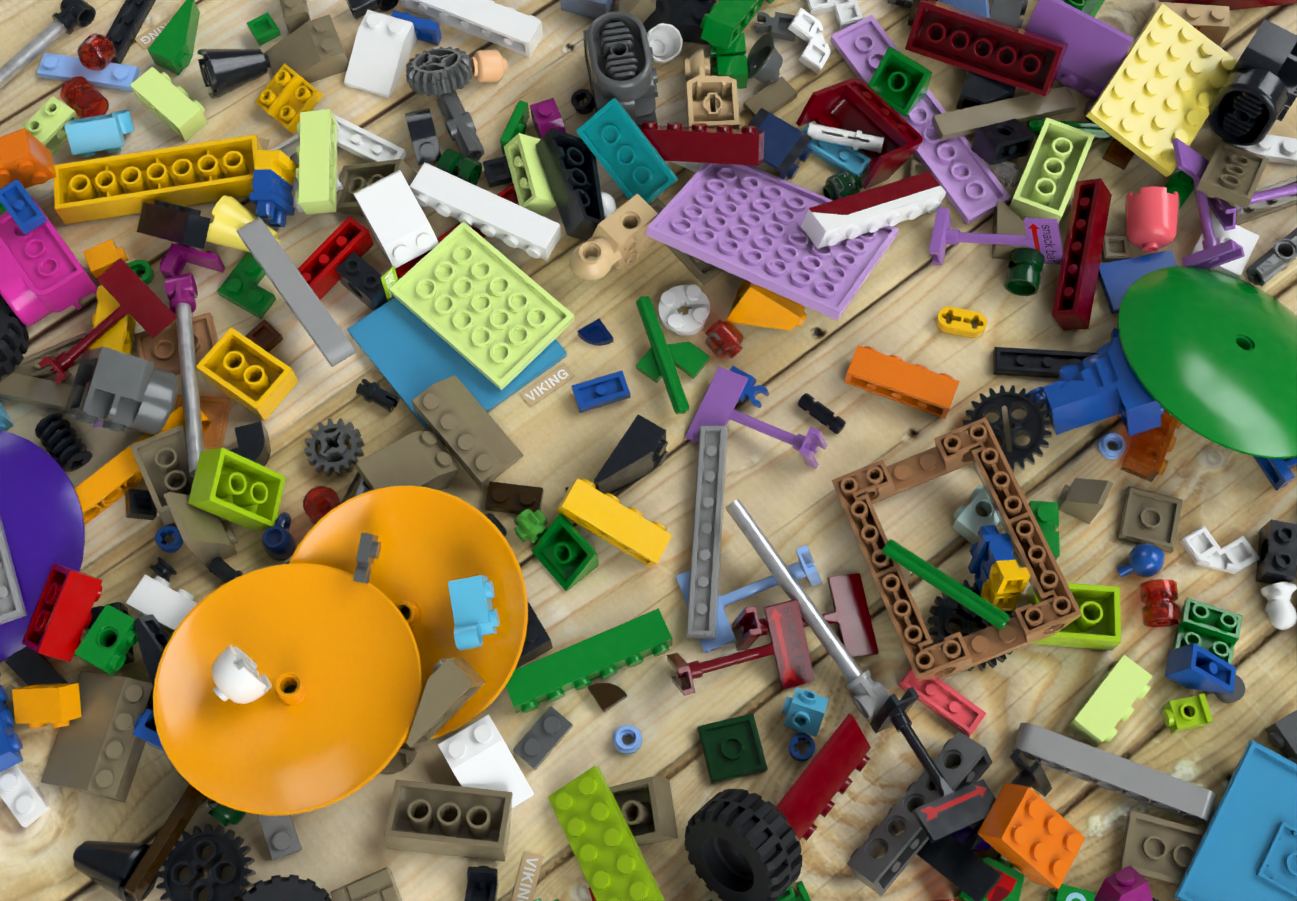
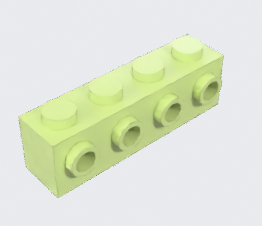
M52 96L23 124L21 129L26 128L51 151L53 156L68 140L64 125L69 120L80 118L75 110Z
M330 109L300 112V123H297L300 145L296 147L299 159V167L296 168V178L299 182V190H296L295 193L297 205L301 206L307 215L336 212L337 120Z

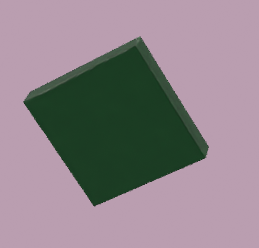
M753 713L697 727L711 784L768 770Z

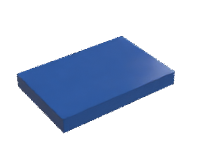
M1172 250L1100 264L1098 277L1111 314L1119 312L1120 303L1125 293L1140 277L1157 269L1178 266Z

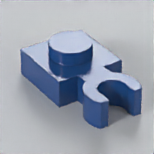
M732 366L730 371L748 378L738 401L743 403L745 398L748 397L753 406L761 408V402L756 400L755 397L760 393L769 396L767 388L761 385L754 386L756 379L753 376Z

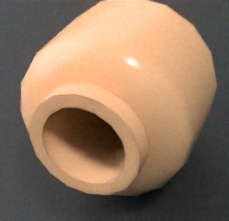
M496 49L476 51L474 57L470 58L473 71L472 77H475L480 83L498 82L502 79L503 73L507 72V60L502 58L501 53Z

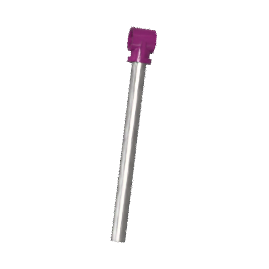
M187 273L167 277L164 279L167 297L170 301L169 309L177 316L176 326L189 475L194 478L200 451H204L192 323V313L196 310L194 298H198V290L193 274Z

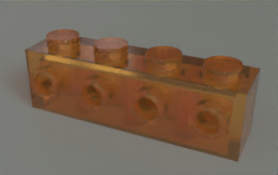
M1163 408L1164 414L1160 415L1161 426L1133 435L1120 470L1150 482L1158 474L1162 476L1168 464V460L1164 459L1167 451H1172L1177 437L1173 436L1175 429L1179 430L1182 423Z

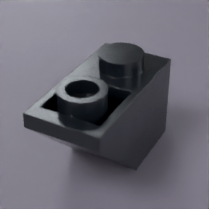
M969 71L956 108L964 109L1013 98L1016 87Z

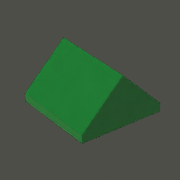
M890 46L868 86L891 108L906 117L927 93L932 71Z
M562 513L556 517L531 550L565 591L571 589L599 566L596 551Z

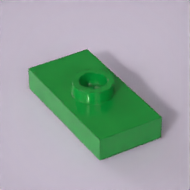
M520 100L517 103L500 138L503 154H505L504 146L518 133H526V123L530 117L527 102Z

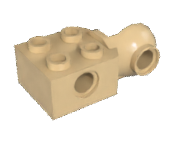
M703 48L697 50L690 58L684 59L685 81H688L686 82L688 127H692L694 123L707 124V128H717V125L726 124L732 125V129H739L737 80L729 76H710V58L704 57Z
M636 194L600 222L593 236L573 250L570 257V267L574 274L581 279L598 280L606 276L611 270L612 265L616 269H622L625 265L634 263L639 254L646 249L650 250L658 242L646 236L648 225L658 216V213L639 194ZM589 256H594V257H596V258L593 259V260H587V259H586V258L589 257Z

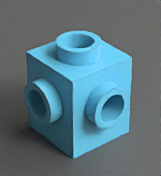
M796 688L793 698L786 697L782 713L787 716L783 726L789 727L795 732L817 737L829 699L816 695L811 690Z

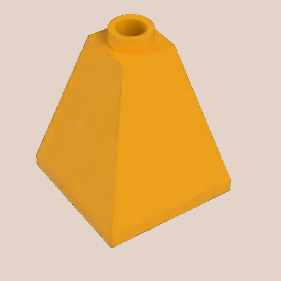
M744 280L738 288L726 320L732 323L792 331L795 325L800 327L803 324L807 313L803 312L805 306Z

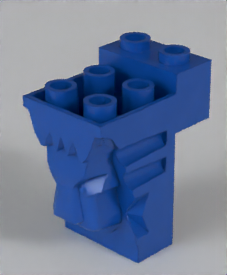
M1119 336L1097 350L1098 354L1088 356L1078 364L1062 366L1058 372L1059 381L1043 387L1046 409L1049 411V419L1052 421L1056 435L1118 414L1128 436L1161 426L1160 415L1164 414L1163 407L1149 394L1136 377L1123 352Z

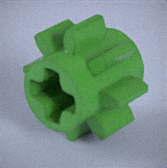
M526 509L514 521L517 525L514 528L515 534L522 542L529 539L532 543H535L547 531L545 527L548 523L547 518L539 509L535 513L531 509Z

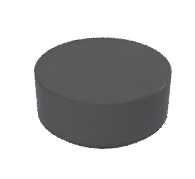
M1235 675L1234 692L1232 694L1214 693L1220 701L1234 703L1244 696L1245 684L1239 676Z

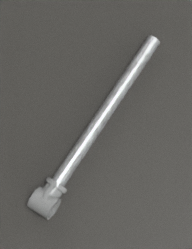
M739 499L733 501L725 509L790 600H798L802 617L849 681L845 687L847 690L851 689L855 694L852 699L857 709L867 720H871L884 705L890 694L879 681H872L869 670L862 672Z

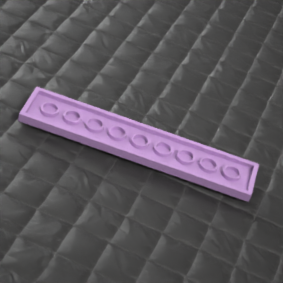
M873 15L834 33L830 39V42L857 78L867 85L888 47L891 46L899 51ZM929 89L908 116L905 117L897 112L922 136L923 141L914 153L915 156L923 163L926 171L931 172L932 176L946 191L945 196L967 225L994 211L998 201H1003L1006 204L1010 202L1011 196L982 158L971 150L972 145L965 136L940 140L931 120L933 115L946 113V111Z

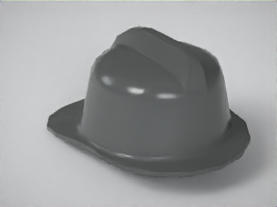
M763 35L751 48L747 57L748 79L755 78L764 83L769 80L775 82L779 80V70L782 66L783 58L774 46L772 35Z

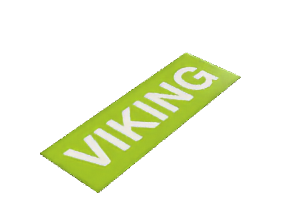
M394 266L381 277L387 301L394 298L389 288L398 281Z

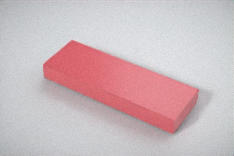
M912 667L898 685L905 691L908 688L914 687L919 695L918 701L967 737L971 736L987 714L939 678L917 681Z

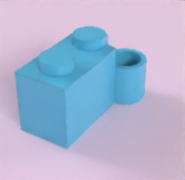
M129 110L69 120L64 125L72 155L81 154V157L96 155V151L106 150V153L121 151V147L125 145L123 134L134 131Z
M483 575L448 581L455 624L454 640L457 649L460 651L482 647V636L496 634V627L500 625L498 611L493 609L491 599L495 597L493 582L491 580L488 581V576Z

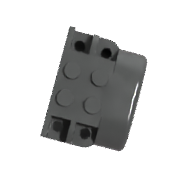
M609 12L599 16L592 22L588 30L583 31L585 59L591 93L594 97L595 114L609 101L616 98L636 124L643 125V121H657L655 97H658L656 85L658 77L656 68H653L652 47H649L644 25L638 18L625 12Z
M102 346L85 351L82 354L64 413L76 415L75 420L88 424L101 422L103 423L102 428L115 432H124L125 428L142 434H158L165 426L174 404L177 391V376L173 372L154 367L155 363L107 347Z

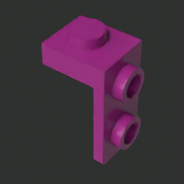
M172 243L166 256L162 257L159 269L164 278L181 275L186 262L222 273L225 270V266L220 256L214 252H201L192 246L184 244L180 246Z

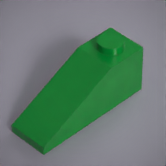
M186 0L148 48V52L156 65L178 76L184 68L188 67L193 57L200 15L195 0Z

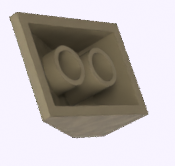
M330 14L304 23L265 52L268 55L274 76L285 63L309 83L345 72L349 65Z
M402 159L343 166L339 181L344 189L337 191L336 212L365 217L353 193L398 170L402 172L410 186L417 173Z
M183 425L130 445L164 526L173 524L175 521L163 494L173 492L190 495L194 480L189 475L186 432Z
M432 428L410 433L357 462L355 468L370 490L390 486H419L443 490L449 487L460 470Z
M173 492L163 494L184 543L207 568L217 557L225 560L237 554L234 544L238 543L233 530L226 528L224 524L226 519L188 504L190 495Z
M442 658L431 669L433 674L427 680L407 740V745L410 748L427 744L486 683L463 658H448L447 660Z
M652 776L609 787L638 846L678 838L669 779Z

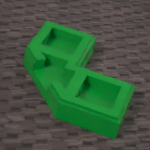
M690 342L667 344L674 365L693 379L710 360L708 354ZM650 348L637 363L636 369L658 383L662 376L653 350Z

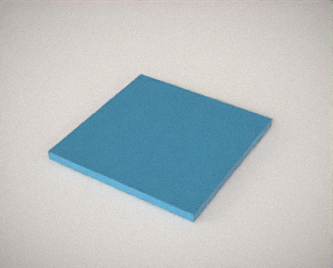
M395 297L347 329L351 337L425 429L429 427L413 409L412 400L432 384L456 375L488 413L567 357V352L555 339L501 391Z
M1254 740L1248 742L1173 898L1179 901H1297L1296 763Z

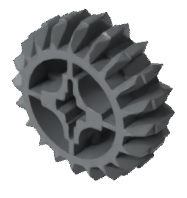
M440 47L439 49L432 48L429 51L424 50L422 54H416L415 58H411L409 63L406 64L407 83H409L412 91L418 92L419 95L426 94L429 97L431 95H446L449 92L455 93L457 89H463L464 85L469 84V80L472 79L473 71L469 55H466L465 51H460L459 48Z

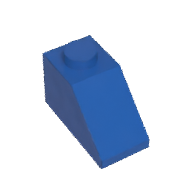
M1195 643L1168 652L1165 673L1167 678L1187 689L1232 694L1234 692L1236 667Z

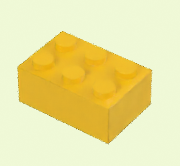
M232 327L196 366L204 380L263 421L267 420L299 382L292 368Z

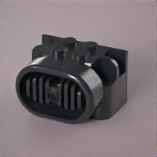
M1264 19L1209 109V124L1219 137L1239 146L1256 145L1266 137L1276 120L1282 121L1289 107L1292 106L1297 98V35Z

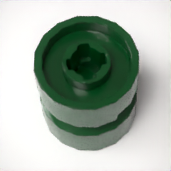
M446 149L443 152L436 168L475 186L478 184L482 173L481 162L469 157L463 158L462 154L451 149Z
M1021 247L1014 249L1010 255L1009 270L1007 271L1004 283L1005 289L1019 296L1036 294L1041 279L1039 273L1043 270L1044 255L1032 248Z

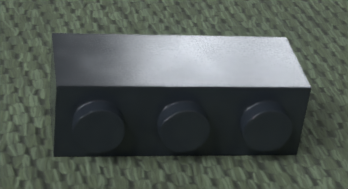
M155 200L154 204L143 202L137 232L204 249L211 218L200 216V210L159 200Z

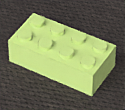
M1046 118L1009 207L1022 220H1025V217L1058 219L1059 224L1095 135Z

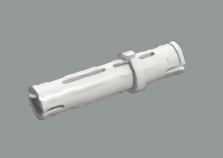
M811 122L807 133L812 139L853 147V150L857 151L860 148L881 153L884 137L862 134L860 130L852 132Z

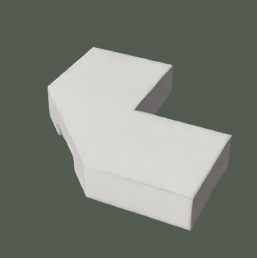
M805 0L811 15L833 11L840 30L863 19L857 0Z
M800 8L788 29L807 42L798 61L818 74L831 52L828 44H825L821 22Z
M1205 526L1179 541L1196 565L1231 574L1240 572L1260 559L1244 536L1220 548Z

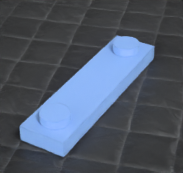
M45 52L37 71L40 78L131 92L133 90L130 84L138 79L140 73L137 66L84 58L80 60L78 57ZM89 60L90 62L87 64V66H85L82 63Z

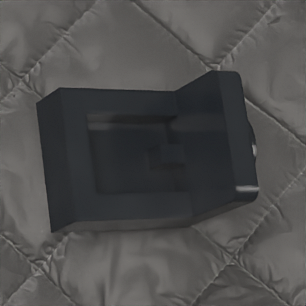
M488 866L468 867V883L464 901H496L499 886L498 870Z

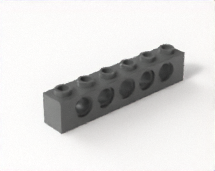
M959 731L952 739L945 743L943 750L933 760L953 791L977 782L993 763L985 747ZM926 771L916 782H913L908 787L902 799L890 808L886 818L879 826L872 829L869 838L860 848L852 853L847 863L854 876L880 896L886 892L929 840L912 812L915 808L942 797L938 790L933 791L936 786ZM904 831L901 835L895 836L898 832ZM885 853L883 857L877 858L878 855Z

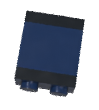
M761 108L748 126H756L757 130L764 131V163L781 172V179L787 181L789 178L792 180L799 170V163L801 161L805 163L812 152V149L809 148L812 137Z

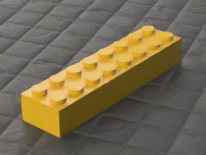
M253 134L54 165L57 176L53 178L55 210L65 224H73L141 213L143 202L154 204L155 200L188 206L219 201L224 195H229L233 198L250 196V193L254 192L252 184L256 150L263 149L257 135Z

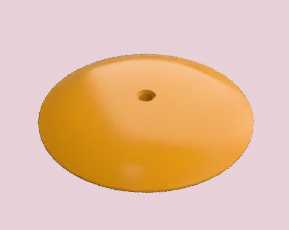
M390 486L371 490L346 500L322 517L300 542L289 564H318L354 574L358 563L356 558L361 533L378 536V542H381V549L378 559L374 558V562L371 564L369 583L383 592L400 611L405 606L410 610V617L406 621L416 640L422 670L420 701L427 680L433 674L431 669L442 658L446 660L448 658H463L486 681L431 738L434 739L455 731L475 719L499 696L511 678L521 656L527 632L528 599L525 581L515 553L496 525L471 504L451 494L427 487ZM479 575L488 576V581L491 580L493 582L495 597L491 598L493 609H497L500 625L496 627L497 633L482 636V647L459 651L454 640L455 624L448 581ZM408 734L407 738L405 739L404 743H407L409 734Z
M294 563L269 566L251 571L223 584L201 600L184 617L173 632L160 659L154 682L153 712L156 729L169 760L179 774L204 796L221 805L246 813L269 816L293 815L329 806L355 793L373 780L389 764L407 738L418 710L422 687L421 662L416 640L400 610L383 592L370 583L353 581L354 574L338 568L318 564ZM230 644H232V647L236 646L246 653L258 665L256 667L259 672L258 676L260 677L264 673L271 683L272 687L256 701L239 704L228 699L225 702L213 690L216 684L212 679V666L219 654ZM288 686H297L294 692L284 693Z

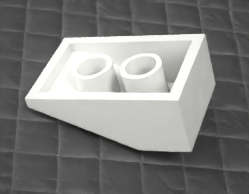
M367 10L358 28L344 85L390 99L417 42L413 23Z
M400 170L353 193L385 259L392 267L397 268L439 244L430 223Z
M489 715L438 744L461 787L512 792V809L535 796Z

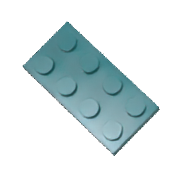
M616 98L609 101L576 130L629 200L636 194H639L649 204L678 180L677 176Z

